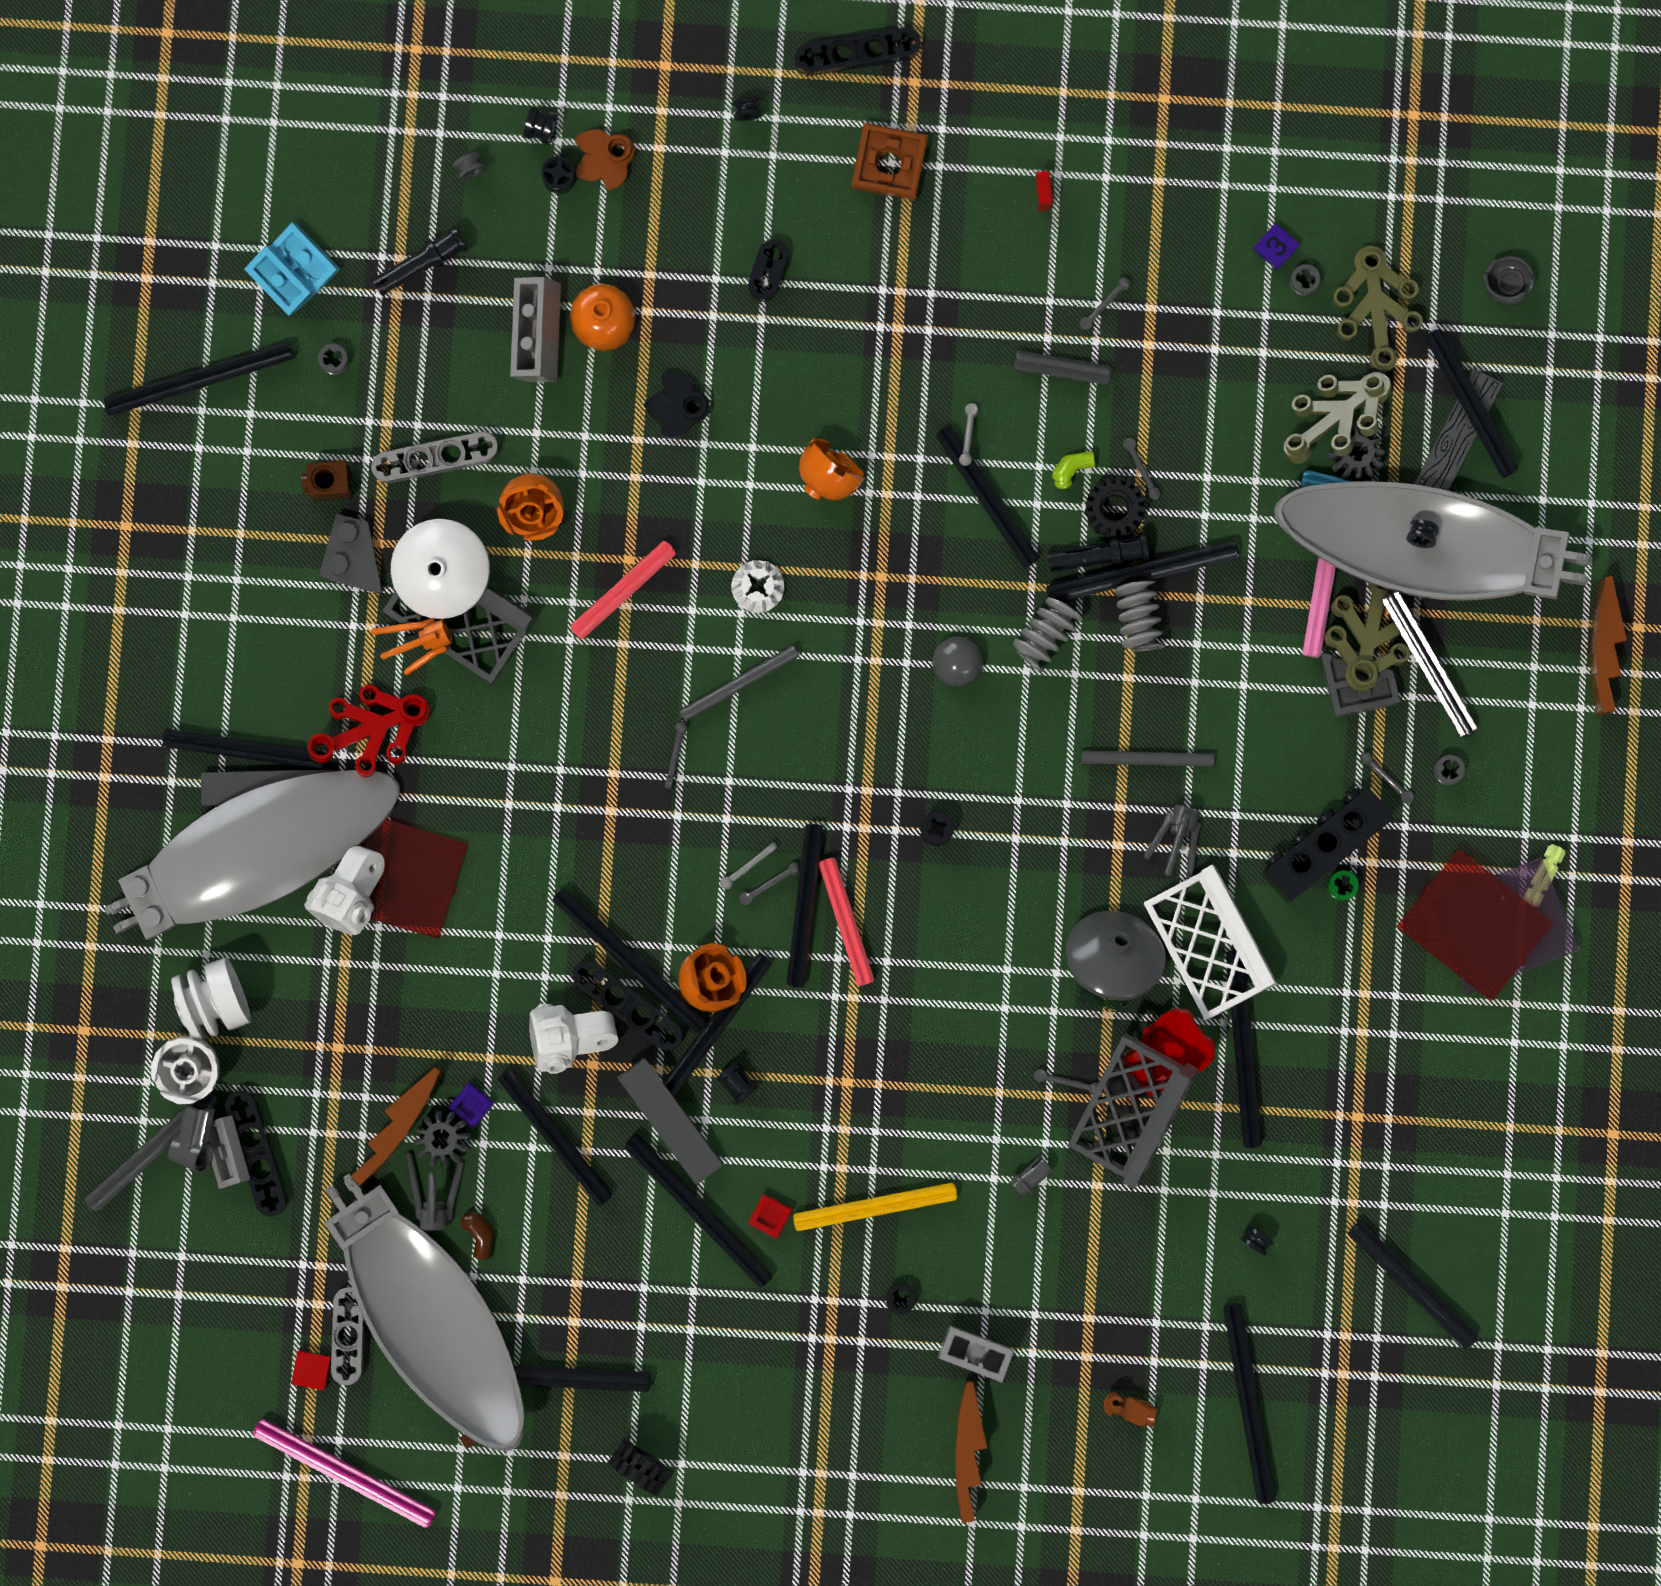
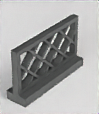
M436 562L431 565L432 574L438 575L441 572V566ZM487 585L483 596L474 606L480 605L486 609L489 623L471 626L468 611L463 613L466 628L449 632L452 635L467 631L471 651L458 653L452 649V644L446 646L448 651L444 653L493 684L527 630L533 626L538 617L490 585ZM395 590L384 607L383 612L401 624L411 623L412 621L409 619L417 618V621H423L422 617L424 616L418 613L404 617L394 610L395 605L400 599ZM492 614H494L501 620L494 622ZM507 623L518 630L511 642L498 644L495 625ZM490 627L493 646L476 649L472 630ZM421 628V629H415V630H411V631H413L414 633H416L417 635H419L418 632H419V631H422L423 628ZM507 647L501 656L499 648ZM489 650L495 651L497 664L491 673H488L479 666L477 653ZM472 654L473 662L464 656Z
M1125 1033L1067 1146L1124 1178L1122 1183L1135 1189L1144 1178L1199 1069L1189 1063L1183 1066ZM1126 1046L1139 1053L1142 1063L1127 1067L1123 1056ZM1119 1063L1120 1069L1115 1070L1117 1064ZM1162 1065L1173 1072L1168 1081L1156 1083L1151 1067ZM1144 1069L1150 1085L1135 1089L1129 1072ZM1122 1074L1128 1091L1113 1094L1109 1079L1110 1077ZM1164 1088L1162 1094L1160 1095L1159 1089ZM1105 1090L1106 1096L1101 1097L1103 1091ZM1152 1091L1156 1105L1152 1109L1142 1111L1137 1094ZM1130 1096L1136 1113L1121 1116L1115 1100ZM1109 1102L1114 1118L1099 1121L1095 1110L1096 1105ZM1150 1115L1148 1121L1146 1122L1145 1116ZM1090 1117H1091L1092 1123H1091V1124H1087L1088 1121H1089V1119H1090ZM1138 1118L1142 1133L1139 1136L1128 1138L1123 1122ZM1116 1124L1122 1140L1107 1143L1102 1127ZM1095 1129L1100 1145L1090 1147L1079 1141L1084 1131ZM1132 1143H1136L1134 1149H1132ZM1124 1146L1128 1156L1125 1166L1112 1159L1109 1149Z

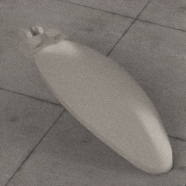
M1396 482L1329 483L1296 489L1281 498L1274 508L1275 518L1281 528L1302 547L1354 577L1388 590H1398L1403 594L1430 599L1466 601L1500 598L1524 592L1526 595L1558 599L1561 581L1568 584H1588L1589 577L1586 575L1563 571L1565 561L1586 566L1592 563L1593 558L1587 554L1567 551L1569 532L1534 528L1525 521L1495 506L1451 491ZM1417 519L1427 520L1439 527V533L1435 536L1437 541L1434 547L1419 548L1407 541L1406 537L1408 532H1410L1409 525L1411 521Z
M356 770L325 772L268 784L241 794L217 806L180 832L160 851L150 865H146L118 880L126 897L106 906L105 911L107 915H114L130 906L135 916L116 923L113 926L116 934L139 924L145 939L148 940L179 924L206 922L238 915L270 904L295 892L338 864L351 847L360 846L384 823L397 802L400 793L399 783L394 777L375 771L371 777L367 778L361 777Z
M347 1174L343 1177L344 1183L349 1191L353 1192L357 1200L346 1207L336 1188H333L332 1185L325 1190L340 1212L326 1220L324 1224L342 1251H344L345 1264L356 1301L380 1349L410 1388L455 1428L474 1441L491 1449L499 1451L515 1449L520 1444L524 1433L523 1402L508 1349L485 1301L465 1272L450 1255L423 1230L398 1214L399 1212L381 1185L363 1195L351 1175Z

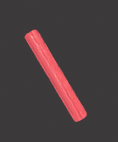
M662 541L571 624L570 628L578 638L584 639L675 556L674 548L668 542Z
M835 858L822 860L819 862V867L858 986L872 983L874 981L872 970Z

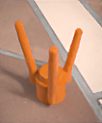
M429 618L424 621L373 628L371 634H387L423 628L422 631L418 632V639L395 647L380 655L381 659H387L423 645L425 650L431 648V651L404 670V674L409 675L436 655L448 651L446 646L452 644V638L443 619L436 621L435 618Z

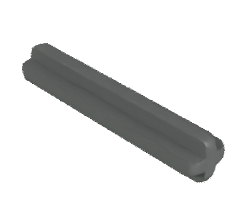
M1018 351L1015 356L1014 369L1019 371L1108 385L1111 377V367L1107 365Z

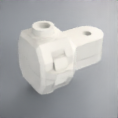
M361 846L351 847L345 853L334 874L318 880L314 889L307 896V901L304 904L306 910L321 923L349 935L360 934L363 927L369 922L371 913L374 910L369 897L383 874L385 866L383 856L378 852Z
M541 1004L530 1012L529 1032L537 1069L541 1072L547 1071L551 1074L563 1072L566 1068L572 1067L577 1055L606 1051L618 1043L614 1017L610 1012L597 1011L572 1015L563 1005L553 1006L551 1004Z

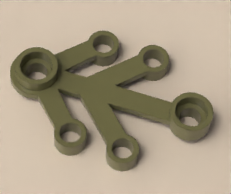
M1366 246L1360 249L1354 258L1356 271L1343 287L1338 288L1334 292L1332 297L1333 304L1341 309L1347 308L1353 301V293L1366 280L1367 295L1349 318L1339 323L1337 335L1344 341L1353 339L1358 331V326L1370 312L1375 349L1369 357V364L1373 371L1385 374L1390 372L1395 366L1397 355L1388 344L1384 311L1399 321L1403 329L1408 333L1417 332L1423 324V318L1418 312L1407 311L1382 292L1380 279L1396 289L1398 296L1404 301L1414 299L1419 288L1414 280H1404L1387 267V257L1380 248ZM1367 257H1374L1377 265L1369 267L1365 259ZM1410 285L1414 290L1413 294H1404L1402 287ZM1346 293L1349 298L1348 302H1339L1337 294ZM1407 318H1416L1418 325L1416 327L1408 326ZM1343 325H1350L1353 333L1345 335L1341 327ZM1386 353L1390 361L1385 364L1381 363L1378 355Z
M1373 372L1364 376L1360 381H1337L1332 375H1325L1319 379L1318 388L1323 397L1330 398L1336 394H1354L1348 400L1311 401L1307 395L1296 396L1292 401V408L1296 416L1328 415L1302 435L1292 434L1286 439L1283 449L1287 459L1294 464L1306 462L1312 455L1311 444L1337 424H1339L1338 434L1332 438L1331 446L1336 455H1348L1353 449L1351 435L1355 411L1364 404L1365 412L1358 418L1357 425L1362 435H1374L1379 429L1377 421L1379 404L1389 397L1391 391V382L1388 376L1380 372ZM1328 384H1333L1330 388H1324ZM1302 404H1307L1304 408H1298ZM1368 422L1373 423L1369 427H1363ZM1346 442L1345 446L1337 447L1340 443Z
M1369 582L1368 588L1372 595L1365 626L1355 612L1353 601L1350 597L1340 595L1331 605L1333 614L1337 617H1343L1360 644L1359 656L1356 655L1347 642V633L1341 626H1332L1325 633L1324 637L1326 644L1336 648L1347 665L1345 680L1348 686L1358 692H1366L1372 689L1378 681V673L1392 665L1404 664L1410 656L1409 648L1402 643H1397L1388 651V654L1372 661L1375 648L1401 633L1395 622L1379 630L1384 607L1382 598L1392 590L1380 589ZM1344 602L1347 605V611L1340 610L1337 603ZM1331 632L1338 633L1341 640L1334 641L1331 638ZM1394 650H1400L1403 653V659L1396 658ZM1356 672H1362L1365 675V681L1358 680Z

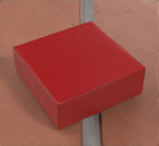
M1048 171L1036 172L1035 187L1038 212L1049 211L1053 203L1050 173Z
M763 1194L748 1224L778 1239L793 1209Z
M298 1350L291 1384L325 1390L331 1356Z

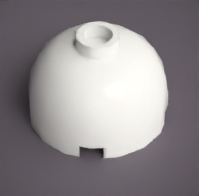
M179 1036L167 1041L156 1052L151 1063V1078L164 1098L177 1104H192L203 1099L214 1089L219 1078V1060L215 1050L206 1041L193 1039L191 1036Z

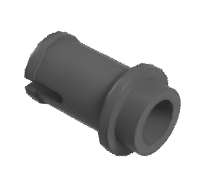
M1038 1156L1019 1175L1013 1174L1014 1179L1009 1183L1023 1198L1026 1194L1030 1196L1032 1194L1031 1190L1049 1174H1052L1053 1171Z

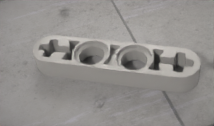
M477 432L382 452L373 459L371 470L380 482L391 484L492 462L498 455L499 445L492 434ZM480 440H485L487 444H493V448H489L487 451L488 455L482 456L480 451L470 452L472 459L466 460L467 452L463 443L468 442L470 449L480 446ZM448 446H456L461 451L460 458L454 463H447L442 458L443 450ZM417 452H422L428 456V464L421 470L413 469L410 465L411 457ZM404 455V465L408 470L407 473L402 474L401 467L391 469V475L385 476L383 471H378V468L383 466L384 460H389L390 464L395 465L401 463L398 457Z

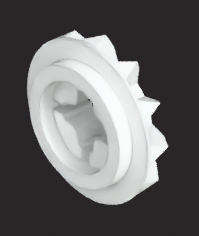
M752 560L741 565L732 579V593L736 602L743 609L754 613H762L771 610L780 602L784 593V580L778 568L769 562ZM749 575L758 581L769 577L764 584L767 597L758 591L750 593L748 596L746 595L752 587Z

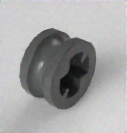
M479 152L469 153L454 162V168L460 170L458 175L460 180L471 179L486 170L485 163L479 161L481 158Z
M1300 265L1295 268L1290 276V288L1299 296H1309L1318 288L1321 280L1320 274L1312 265ZM1302 273H1308V279L1313 280L1314 284L1309 283L1307 288H1302V283L1296 281V276L1300 278Z
M328 344L320 350L318 362L325 373L340 375L347 370L349 357L342 346ZM331 352L334 355L342 354V359H338L341 364L337 367H334L332 364L327 366L325 364V361L329 360L327 355Z
M1445 755L1435 763L1433 774L1440 784L1453 785L1463 778L1465 765L1459 757ZM1448 761V765L1452 763L1456 765L1457 769L1454 771L1456 777L1454 779H1450V775L1446 778L1442 775L1441 772L1444 770L1443 762Z

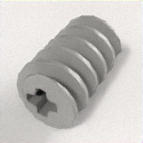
M1155 581L1132 582L1115 589L1116 595L1125 597L1117 602V608L1127 610L1118 616L1119 621L1129 623L1120 628L1121 634L1130 636L1122 641V647L1132 649V652L1150 651L1164 647L1163 643L1154 642V638L1162 635L1163 631L1152 628V625L1161 621L1160 617L1151 616V612L1158 609L1159 604L1149 603L1150 598L1158 595L1157 591L1147 589V586Z
M1047 598L1045 601L1049 610L1039 608L1037 611L1041 620L1031 618L1029 621L1033 631L1029 629L1021 631L1025 641L1019 639L1013 641L1017 654L1040 672H1043V669L1039 664V660L1049 663L1051 661L1047 650L1055 652L1060 650L1055 640L1059 639L1064 642L1068 640L1063 630H1076L1071 622L1072 618L1083 621L1082 617L1071 607L1053 598Z

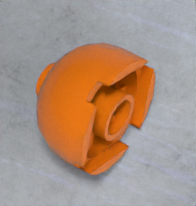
M607 284L592 285L581 291L574 300L570 313L572 330L578 340L585 346L587 345L598 351L613 350L626 343L636 322L633 303L626 293L615 286Z
M814 437L800 458L799 473L802 480L806 483L804 490L816 500H819L821 497L828 500L847 498L865 480V477H862L864 473L842 451L836 453L833 450H828L832 444L818 437Z
M536 473L522 474L510 480L501 492L497 509L499 522L508 533L513 535L515 532L523 535L524 540H543L557 531L558 525L563 518L564 501L560 489L546 476Z
M710 943L695 949L682 962L679 971V988L683 997L690 1005L701 1011L716 1012L733 1006L739 1001L741 993L745 992L747 986L746 972L741 960L737 955L732 957L729 952L725 951L728 948L722 944Z

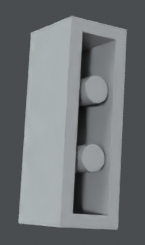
M546 277L514 278L511 377L525 382H557L560 283Z

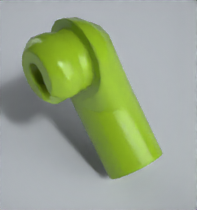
M1093 451L1064 456L1053 470L1052 478L1055 480L1054 485L1059 489H1067L1072 485L1071 478L1077 470L1094 468Z

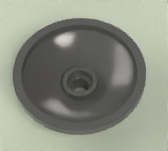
M1100 911L1084 917L1074 926L1066 944V961L1074 978L1086 990L1105 999L1117 1001L1131 1000L1145 995L1156 986L1165 967V951L1157 933L1140 918L1121 911ZM1116 942H1121L1124 946H1120Z

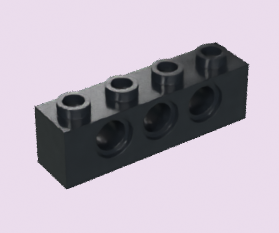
M1369 787L1363 792L1356 788L1342 799L1345 804L1342 809L1335 813L1331 808L1316 820L1320 825L1316 830L1309 834L1305 829L1291 841L1294 847L1284 855L1279 850L1265 862L1269 868L1262 872V874L1287 904L1394 819ZM1346 814H1354L1358 817L1360 825L1357 831H1349L1345 828L1343 819ZM1326 834L1333 839L1334 847L1331 852H1324L1318 847L1317 840L1320 835ZM1295 855H1302L1307 859L1308 869L1305 873H1299L1293 869L1292 859Z

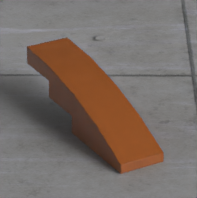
M1612 576L1605 577L1599 582L1592 614L1590 673L1596 717L1616 711L1609 680L1621 676L1615 645H1620L1627 641Z
M439 1067L433 1068L385 1110V1113L393 1122L368 1143L376 1154L351 1175L359 1186H363L390 1160L410 1135L428 1106L443 1072Z
M972 1379L966 1380L957 1417L955 1439V1480L962 1524L975 1521L968 1487L981 1485L974 1451L987 1448Z

